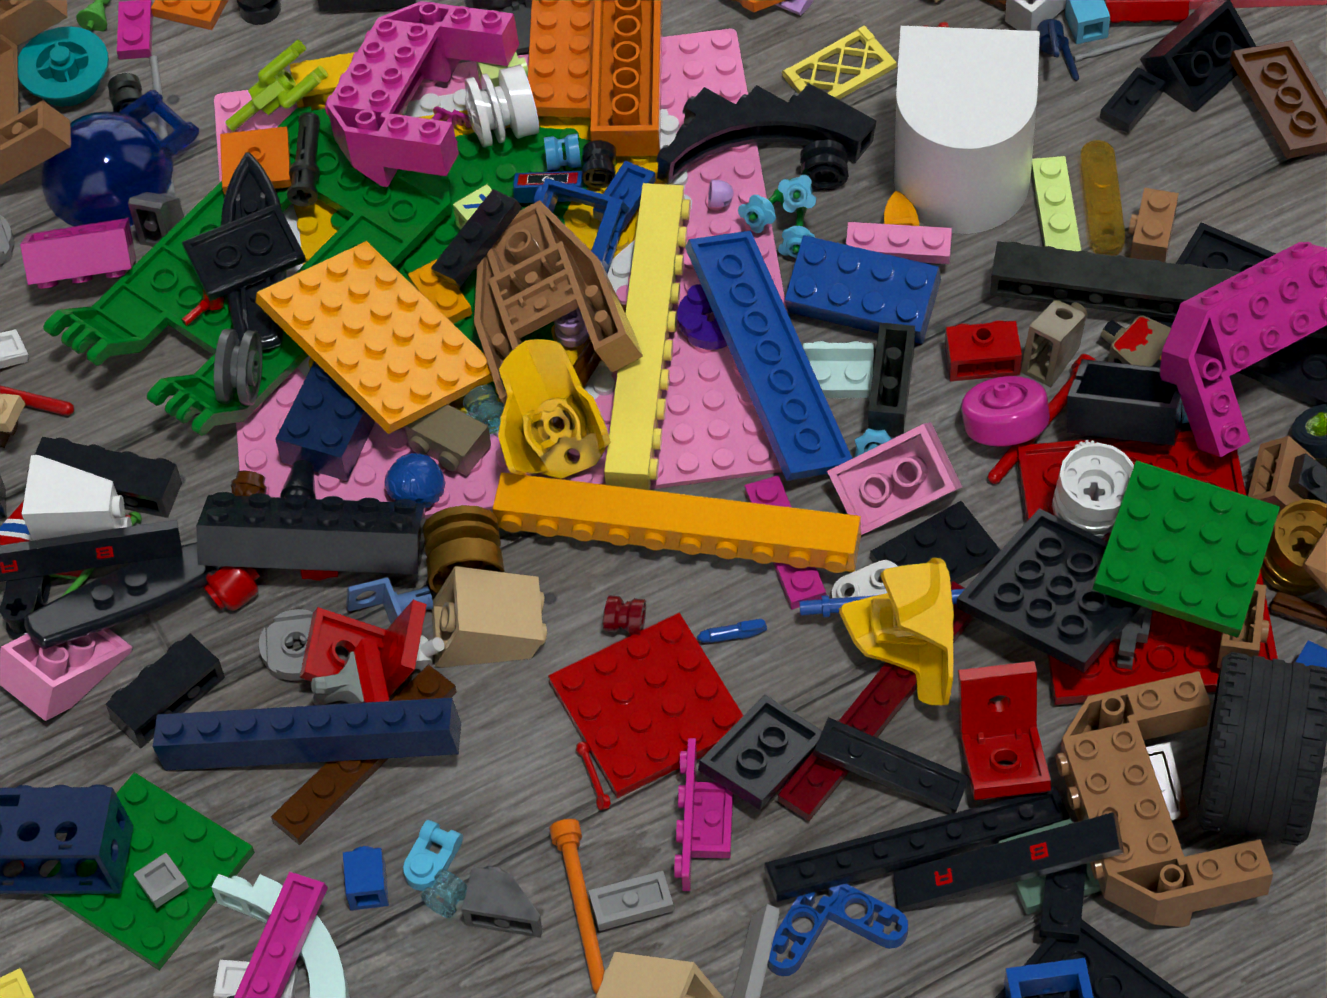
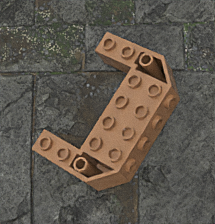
M0 0V185L71 147L70 120L44 101L18 114L17 46L67 18V0Z
M1199 671L1088 696L1062 737L1060 753L1056 754L1058 771L1061 777L1064 776L1071 809L1075 810L1078 821L1112 812L1118 817L1124 853L1090 862L1093 876L1099 881L1104 899L1155 925L1189 926L1192 912L1268 895L1273 877V872L1261 839L1184 857L1144 740L1207 726L1211 702Z

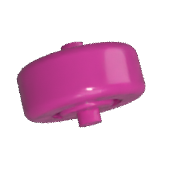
M1004 376L986 380L971 388L965 394L961 403L963 423L967 435L972 440L987 446L1003 447L1027 442L1042 433L1050 419L1045 389L1038 382L1026 377Z

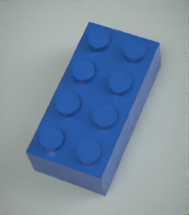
M803 235L785 296V303L789 313L877 334L880 322L914 325L915 343L923 344L941 282L939 266Z

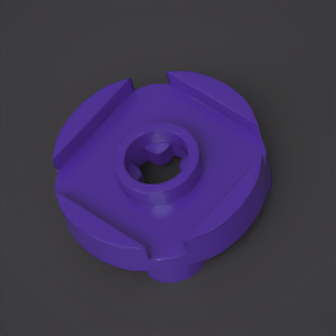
M701 284L691 286L687 291V295L681 300L677 310L678 328L681 334L683 332L688 337V342L699 348L716 350L727 347L716 318L714 321H708L706 314L713 313Z

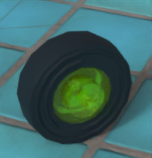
M1327 404L1317 405L1305 410L1295 419L1292 425L1293 440L1314 458L1319 459L1327 458Z

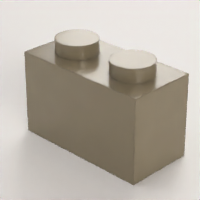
M448 404L405 426L408 444L413 451L424 455L427 454L438 460L447 470H457L466 476L491 446L488 425Z

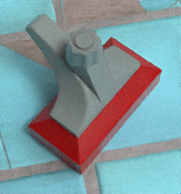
M362 638L356 649L349 653L343 669L338 674L312 678L311 690L314 694L315 705H325L339 700L348 703L389 701L376 638Z

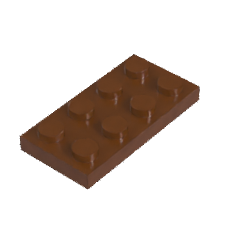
M1289 40L1234 50L1229 60L1286 159L1327 151V98L1293 41Z

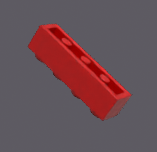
M1104 0L1110 14L1111 23H1119L1121 21L1139 23L1146 20L1152 22H1161L1162 20L1181 22L1189 16L1190 0Z

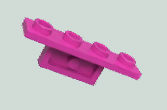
M688 738V751L680 752V774H686V785H679L678 808H685L684 820H677L676 842L683 843L682 855H675L674 875L675 878H682L683 891H691L692 858H731L733 792L717 782H696L697 746L695 738Z

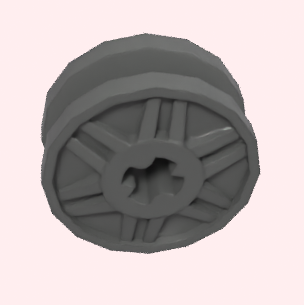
M235 329L222 330L218 339L214 361V391L219 403H231L236 389L242 405L251 406L255 403L261 383L263 358L262 342L258 331H246L241 344H239L238 334Z

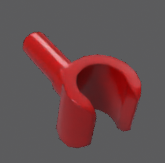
M203 289L204 299L181 320L187 326L206 310L221 309L224 306V296L209 302Z

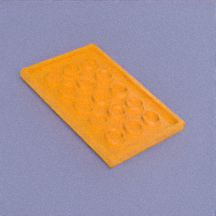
M367 241L256 293L255 302L388 434L494 381L485 354Z

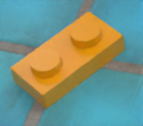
M437 259L408 273L409 282L453 324L472 315L471 305L459 288L436 276L431 270Z

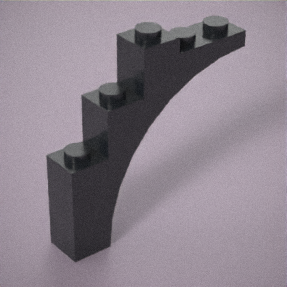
M810 83L800 93L795 92L789 102L756 85L748 95L743 94L737 104L704 87L696 97L691 96L687 100L683 108V114L685 115L684 124L679 128L673 142L669 146L664 145L659 151L656 158L658 163L657 179L669 184L683 170L706 156L727 148L752 143L782 142L807 145L818 140H833L841 143L847 150L848 160L856 163L872 144L877 121Z

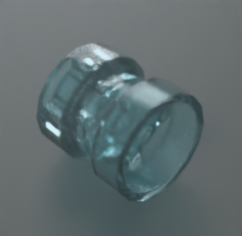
M487 384L480 385L465 396L463 406L470 416L488 425L489 434L499 431L500 418L505 405L498 402L499 395L494 387Z

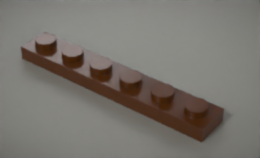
M428 664L391 701L452 698L457 691L455 684ZM389 758L327 762L271 816L273 824L298 845H301Z

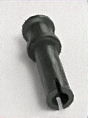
M303 113L299 116L296 159L289 169L292 183L287 190V198L294 205L310 206L318 199V191L315 185L320 177V169L316 164L320 120L319 116L314 113Z

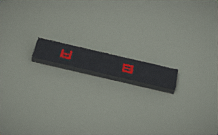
M171 520L0 545V582L183 555L178 521Z
M1112 812L895 871L893 873L898 908L906 912L1123 854L1124 849L1118 817Z

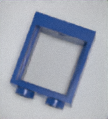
M545 178L543 187H539L536 191L534 203L540 200L552 213L554 212L558 197L605 210L591 251L599 258L605 272L608 273L629 212V207L621 199Z
M1085 958L1011 967L1005 970L1004 987L1006 998H1022L1078 990L1079 998H1093Z

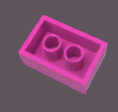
M129 218L28 233L20 244L28 285L37 284L39 289L57 286L58 280L71 278L72 283L87 282L92 280V275L106 273L107 278L124 276L127 273V269H132L136 259Z

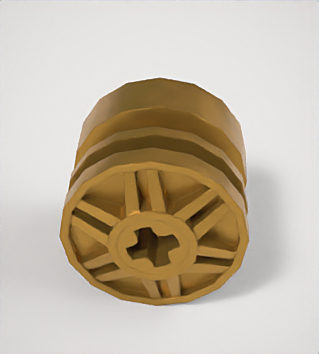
M1302 499L1289 503L1277 515L1261 566L1262 576L1274 588L1286 594L1301 596L1316 592L1320 588L1302 565L1327 527V504L1318 500Z
M461 505L448 507L426 519L422 532L427 556L428 581L430 588L438 594L455 566L505 572L500 548L501 541L497 516L490 510L479 506Z

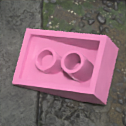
M931 422L924 423L827 471L847 514L861 516V535L962 488Z
M109 628L47 649L37 645L26 634L1 646L0 686L44 721H47L72 708L131 653L132 646Z

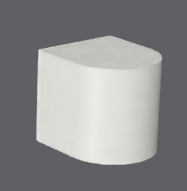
M901 26L896 88L895 190L904 194L913 204L918 220L929 227L952 228V233L955 234L978 233L1005 223L1024 204L1028 196L1031 179L1038 89L1040 31Z

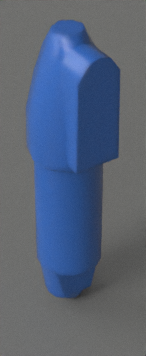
M763 619L742 621L733 625L701 631L697 639L701 643H715L733 639L741 640L751 638L766 631L767 625Z

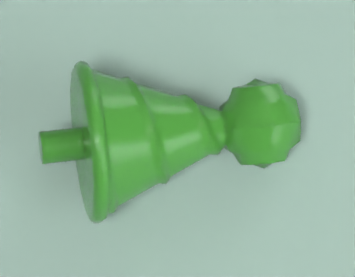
M95 0L85 9L79 11L76 15L78 24L83 29L89 31H105L107 21L104 5H107L110 0Z

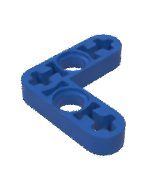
M848 884L828 888L829 897L823 896L817 904V910L812 907L815 903V892L798 896L774 935L768 967L774 974L779 976H790L796 973L828 920L888 949L897 948L906 941L908 936V920L905 914L898 909ZM852 903H859L866 907L867 914L860 919H853L846 914L845 909ZM874 913H878V922L874 920L873 926L869 927V925L872 923ZM799 917H808L813 921L814 927L807 933H800L792 927V923ZM892 922L897 924V931H892L889 935L884 933V925L890 926ZM789 939L794 942L791 947L792 960L786 958L782 963L778 962L777 953L783 954L789 946Z

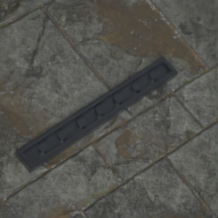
M1052 787L1051 791L1029 793L765 862L764 870L775 900L778 902L998 844L1001 840L1070 819L1057 787Z

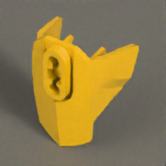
M546 339L525 340L509 353L499 368L507 393L506 403L500 418L499 441L507 468L511 473L530 476L541 473L562 479L596 465L602 457L605 448L611 443L609 434L593 396L583 388L562 344ZM555 417L563 419L565 424L563 430L554 425ZM569 449H576L580 453L578 461L573 462L569 460L567 456Z
M932 558L927 563L887 568L881 572V579L887 591L886 594L845 603L839 608V614L853 643L864 656L913 671L916 674L918 700L929 705H948L953 683L954 612L950 575L946 563L941 558Z

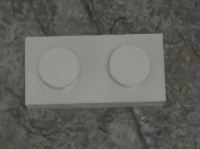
M663 871L588 890L599 931L674 911L673 901Z

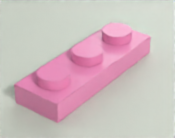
M848 222L846 245L922 263L950 264L952 228Z

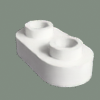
M882 560L839 578L834 584L832 598H845L844 593L850 587L855 588L854 594L850 597L886 594V588L883 583L878 582V578L885 569L898 566L891 561Z

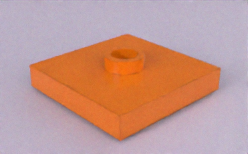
M287 126L220 134L222 188L224 194H226L228 184L236 167L246 152H250L261 164L275 189L291 186L292 181L289 175L291 166L290 144Z

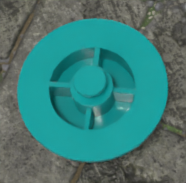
M70 26L53 28L38 34L23 47L18 56V78L27 91L42 98L51 105L62 107L77 105L89 99L98 89L100 81L108 68V51L104 42L89 30Z

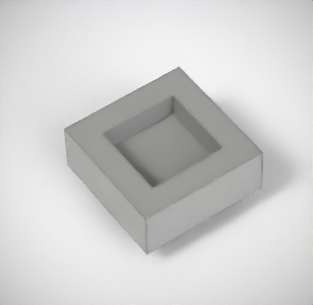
M167 853L134 873L137 883L155 908H158L189 887L187 880Z

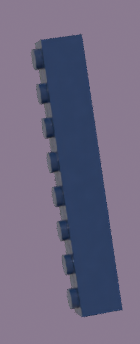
M453 698L158 714L152 747L165 771L458 755L461 720Z

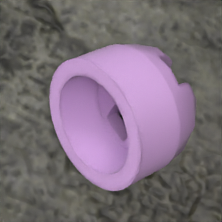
M711 179L708 206L719 208L730 204L734 194L732 186L725 181Z

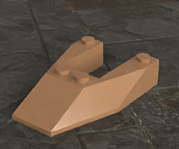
M540 200L519 211L477 265L474 324L499 398L504 405L507 393L499 372L504 359L512 350L526 340V335L578 308L582 314L594 350L611 372L643 357L635 333L601 261Z

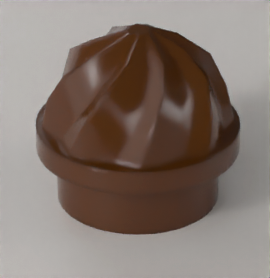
M238 471L236 479L231 481L232 494L234 496H250L256 493L266 494L265 477L253 471Z

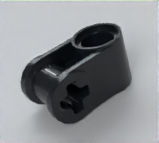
M49 575L6 581L0 613L2 618L7 621L6 631L13 640L28 634L23 622L24 617L47 604L50 595Z

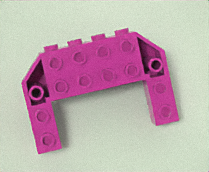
M420 1L379 17L372 29L366 33L363 44L358 52L354 53L352 62L346 72L340 76L337 87L332 95L328 96L325 105L335 141L352 167L383 187L389 186L398 169L447 176L459 154L453 123L405 116L403 113L423 79L448 82L460 60L508 66L519 46L514 14Z
M1298 242L1180 304L1162 350L1160 376L1163 381L1177 385L1199 450L1222 457L1250 442L1229 376L1327 325L1326 247L1313 245L1311 242Z

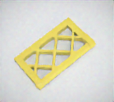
M862 26L797 64L784 69L782 76L798 93L810 83L819 89L831 90L827 93L840 100L895 69L897 62L875 39V36L867 27ZM859 40L866 46L865 49L848 47ZM836 53L840 54L838 65L821 62ZM844 54L863 57L861 68L842 65ZM867 58L879 60V64L870 69H865ZM809 68L813 69L811 80L802 79L798 75ZM817 69L836 72L834 83L816 81ZM840 73L858 75L843 84H838Z

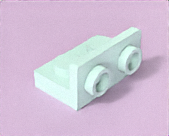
M817 341L803 344V349L825 398H870L873 379V343H862L859 341L827 343Z

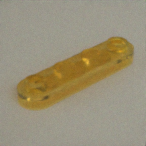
M1093 140L1082 147L1080 155L1089 242L1095 254L1115 256L1122 252L1125 244V228L1115 151L1109 143Z

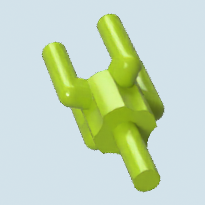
M297 39L259 71V81L248 89L252 100L225 121L230 130H237L260 110L264 111L267 115H271L281 106L285 109L292 107L328 76L325 69L318 66L296 85L294 78L289 72L284 70L285 67L306 50L305 45Z

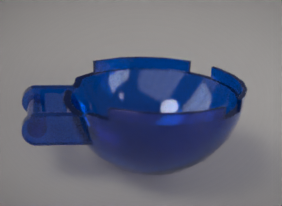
M156 90L148 91L120 112H94L81 116L70 123L71 147L43 162L41 182L47 205L58 218L71 226L129 218L130 226L134 225L128 205L129 199L146 192L167 194L172 184L171 179L174 166L172 156L197 138L199 128L192 122H185L163 102L162 95ZM155 112L175 131L162 139L142 119Z

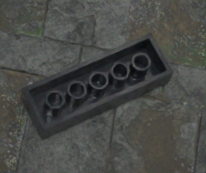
M218 492L207 496L196 525L198 565L418 574L424 550L422 527L425 523V503H416L410 499L380 502L376 498H362L359 501L343 500L337 496H328L323 499H307L303 495H290L286 498L270 497L264 493H256L250 496H234L230 492Z

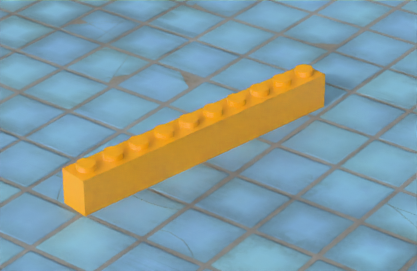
M501 472L492 508L493 514L497 516L498 527L512 533L526 531L538 533L545 537L558 535L573 537L579 541H606L617 546L630 544L645 546L651 550H678L689 555L702 553L717 555L723 559L743 558L751 559L761 564L775 562L789 564L795 568H823L833 573L855 571L861 540V516L504 472Z

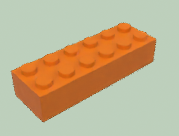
M594 0L591 142L602 140L613 144L616 148V156H657L661 150L663 0Z

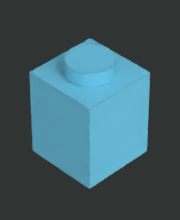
M1066 0L1065 17L1076 44L1108 38L1110 14L1104 0Z

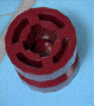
M609 595L604 611V631L616 633L622 627L630 635H640L645 624L646 600L634 598L631 601H626L624 604L620 596Z

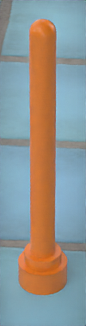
M563 819L553 823L549 830L553 845L557 846V849L563 853L592 989L597 994L603 981L605 970L577 850L580 846L582 833L578 820Z

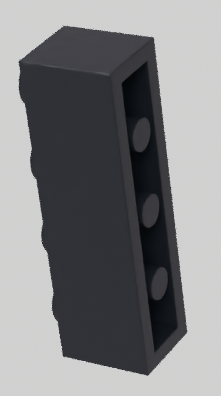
M43 436L34 454L113 481L118 496L122 495L124 499V509L159 517H169L182 485L177 465L164 458L150 459L138 456L130 451L121 453L107 450L95 444L87 446L73 443L61 437L53 439Z

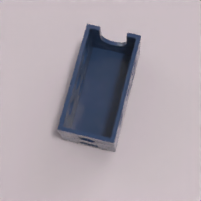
M96 784L90 787H69L67 785L32 787L29 785H19L16 788H0V894H120L134 826L113 787ZM67 833L65 841L57 840L56 834ZM13 860L24 862V869L19 875L15 877H6L4 875V868L9 862ZM57 860L61 863V868L56 875L43 877L40 874L42 865L47 861ZM94 860L98 863L96 872L91 876L81 877L77 875V868L82 862ZM3 883H13V885H3ZM81 883H92V885H81Z

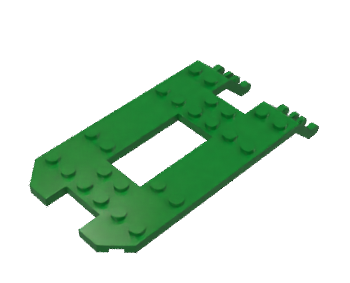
M311 106L296 108L278 126L288 127L290 163L292 165L296 159L299 116L303 113L318 115L320 125L316 164L320 169V177L315 185L318 191V199L350 219L295 274L366 241L396 268L452 211L448 174L447 176L399 169L388 187L380 186L352 167L335 141L330 118L326 114L325 109L312 110ZM222 181L91 307L58 309L46 320L43 326L44 331L53 337L58 336L66 327H69L63 332L61 342L67 347H71L78 354L84 353L91 344H95L87 352V360L96 366L101 365L109 356L140 353L168 325L212 353L213 356L195 374L161 378L147 393V400L156 406L163 404L169 396H173L166 403L165 412L170 416H176V419L183 424L189 422L196 413H201L193 420L191 425L192 430L200 436L206 435L214 426L245 421L309 356L283 331V342L281 345L262 350L261 383L255 403L251 406L242 405L239 401L237 389L232 402L229 404L219 403L216 399L214 391L216 347L222 330L233 329L227 295H225L224 306L221 309H208L187 326L183 323L181 319L198 306L204 297L203 287L183 249L182 242L221 226L222 206L225 198ZM289 187L275 189L280 200L282 212L292 204L287 198Z

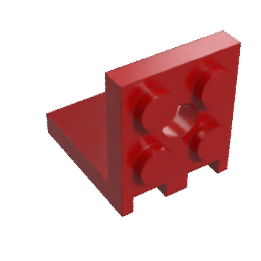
M412 600L387 630L317 607L312 615L299 678L312 681V678L338 674L343 669L345 660L338 657L335 647L342 646L349 652H353L362 638H376L388 697H390L415 670L427 604Z
M1030 661L958 670L959 736L974 800L1051 791V779L1037 729V669L1035 662ZM998 695L1006 696L1000 701H990L991 698ZM1008 760L1011 761L1013 764L1009 766H1003L998 764V762Z

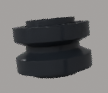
M818 140L807 144L801 150V175H807L811 178L812 189L819 191L833 190L839 188L848 180V155L846 148L841 143L833 140Z

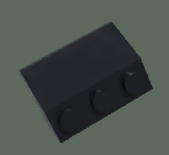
M1216 0L1204 2L1144 54L1140 61L1147 72L1166 81L1164 93L1194 112L1238 75L1229 60L1234 50L1256 47V44L1230 0Z

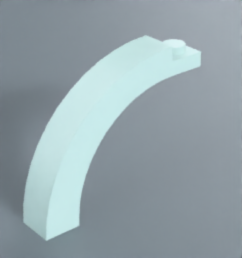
M218 874L212 885V890L218 904L267 923L283 885L261 874L253 887L247 880L241 877L232 876V878H228ZM316 915L299 954L308 970L310 998H350L348 983L338 950L330 933Z

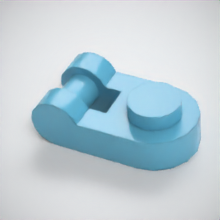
M429 819L426 820L420 830L417 841L403 865L404 876L408 885L419 891H427L436 887L457 854L463 841V834L454 830L447 832L440 829L438 823ZM433 843L442 846L439 854L430 851Z

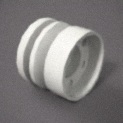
M520 64L499 70V86L494 87L486 73L481 75V91L474 77L465 79V105L472 129L477 134L482 147L492 146L491 130L494 131L499 143L505 142V126L510 125L516 138L539 133V120L533 94L525 70Z
M1102 443L1083 444L1070 451L1062 461L1052 502L1054 516L1100 538H1103L1106 533L1112 532L1134 468L1132 461L1124 452L1116 447Z

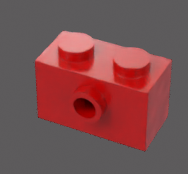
M997 320L983 324L969 325L963 323L946 327L945 352L950 382L1020 375L1022 353L1016 321Z

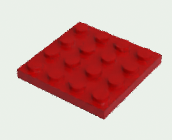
M680 612L641 630L640 635L633 634L548 675L551 687L581 738L589 745L591 755L617 799L679 769L680 752L688 751V738L696 739L697 759L705 756L744 716Z

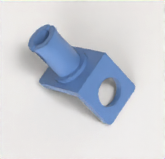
M387 577L350 586L347 590L346 606L348 611H353L383 603L390 624H392L412 600L427 604L426 610H432L433 599L428 587L397 594L393 591ZM374 591V593L366 599H356L357 596L363 592Z

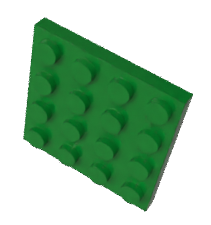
M1136 460L1092 590L1239 638L1280 506Z
M134 772L116 793L134 826L121 893L42 895L160 971L215 903L216 898L212 885L218 874L228 878L236 876L255 852L253 846ZM167 853L187 880L189 887L158 908H155L137 883L134 873ZM94 860L82 862L77 868V875L81 877L91 876L96 872L98 863ZM58 862L46 877L56 875L61 868V863ZM81 883V885H92V883Z

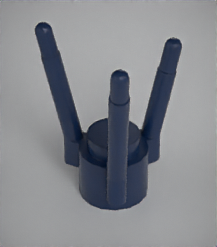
M1047 19L1040 22L1037 26V31H1040L1039 50L1042 49L1047 54H1053L1056 58L1060 56L1059 51L1062 50L1073 80H1079V74L1069 48V40L1067 37H1064L1063 24L1056 19Z

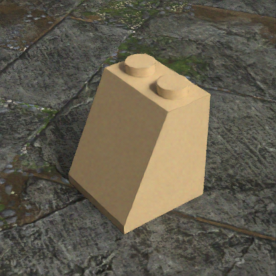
M455 566L433 600V638H441L445 645L441 652L435 654V667L443 668L531 659L540 645L545 643L547 636L546 624L542 623L541 612L544 606V594L540 592L539 577Z
M614 952L609 967L604 972L603 981L596 998H723V996L694 962Z

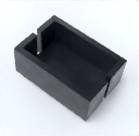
M1082 359L1076 373V379H1074L1067 396V433L1079 434L1083 437L1114 438L1122 442L1131 440L1148 442L1156 446H1175L1186 412L1177 385L1163 381L1160 376V368Z

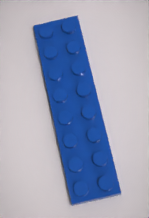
M744 231L689 239L685 246L687 254L786 481L828 474V470L853 459L752 232Z

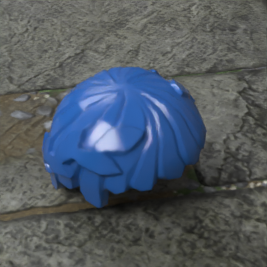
M411 453L396 459V462L393 463L385 475V489L390 498L395 501L410 499L416 503H425V508L431 507L432 503L438 502L439 497L444 493L446 482L442 470L432 458L421 453Z

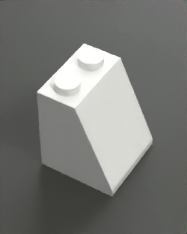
M31 455L22 516L33 541L132 526L131 518L126 517L124 513V499L122 495L118 496L113 481L39 455Z

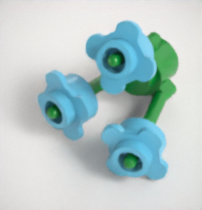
M801 175L789 180L783 179L780 181L778 189L774 191L769 199L759 195H752L749 198V203L741 204L738 207V214L745 219L753 232L761 233L767 223L772 224L776 219L773 204L776 202H780L787 212L792 213L796 211V226H792L782 232L784 240L779 245L778 251L783 256L790 255L797 258L803 235L815 237L807 228L803 227L807 208H812L816 204V197L812 194V180L807 175Z

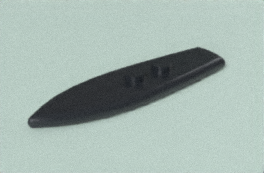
M250 152L244 154L228 184L222 206L221 226L277 203L281 208L280 200L272 181L261 164ZM287 270L227 294L232 326L238 334L239 344H241L244 333L248 330L258 331L261 337L262 350L282 344L284 330L255 301L258 291L286 279Z
M197 542L182 545L183 555L133 562L79 587L27 614L24 617V626L29 637L37 645L47 649L135 619L183 599L208 585L206 576L216 566L198 565Z

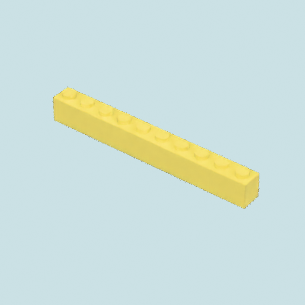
M643 183L625 314L635 333L643 357L618 369L609 432L611 443L607 447L604 470L606 485L650 490L651 480L658 479L659 459L654 458L655 450H661L663 432L662 429L658 428V421L665 420L666 399H661L662 390H669L670 370L665 369L666 361H672L673 340H669V332H676L677 312L672 311L673 304H679L680 283H676V276L683 275L684 255H679L680 247L685 248L687 244V227H683V220L690 219L691 200L685 199L684 185Z

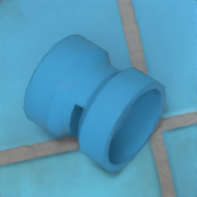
M568 134L563 139H557L554 136L544 137L548 171L558 170L560 166L566 165L570 168L581 167L578 134ZM562 144H565L567 160H563Z

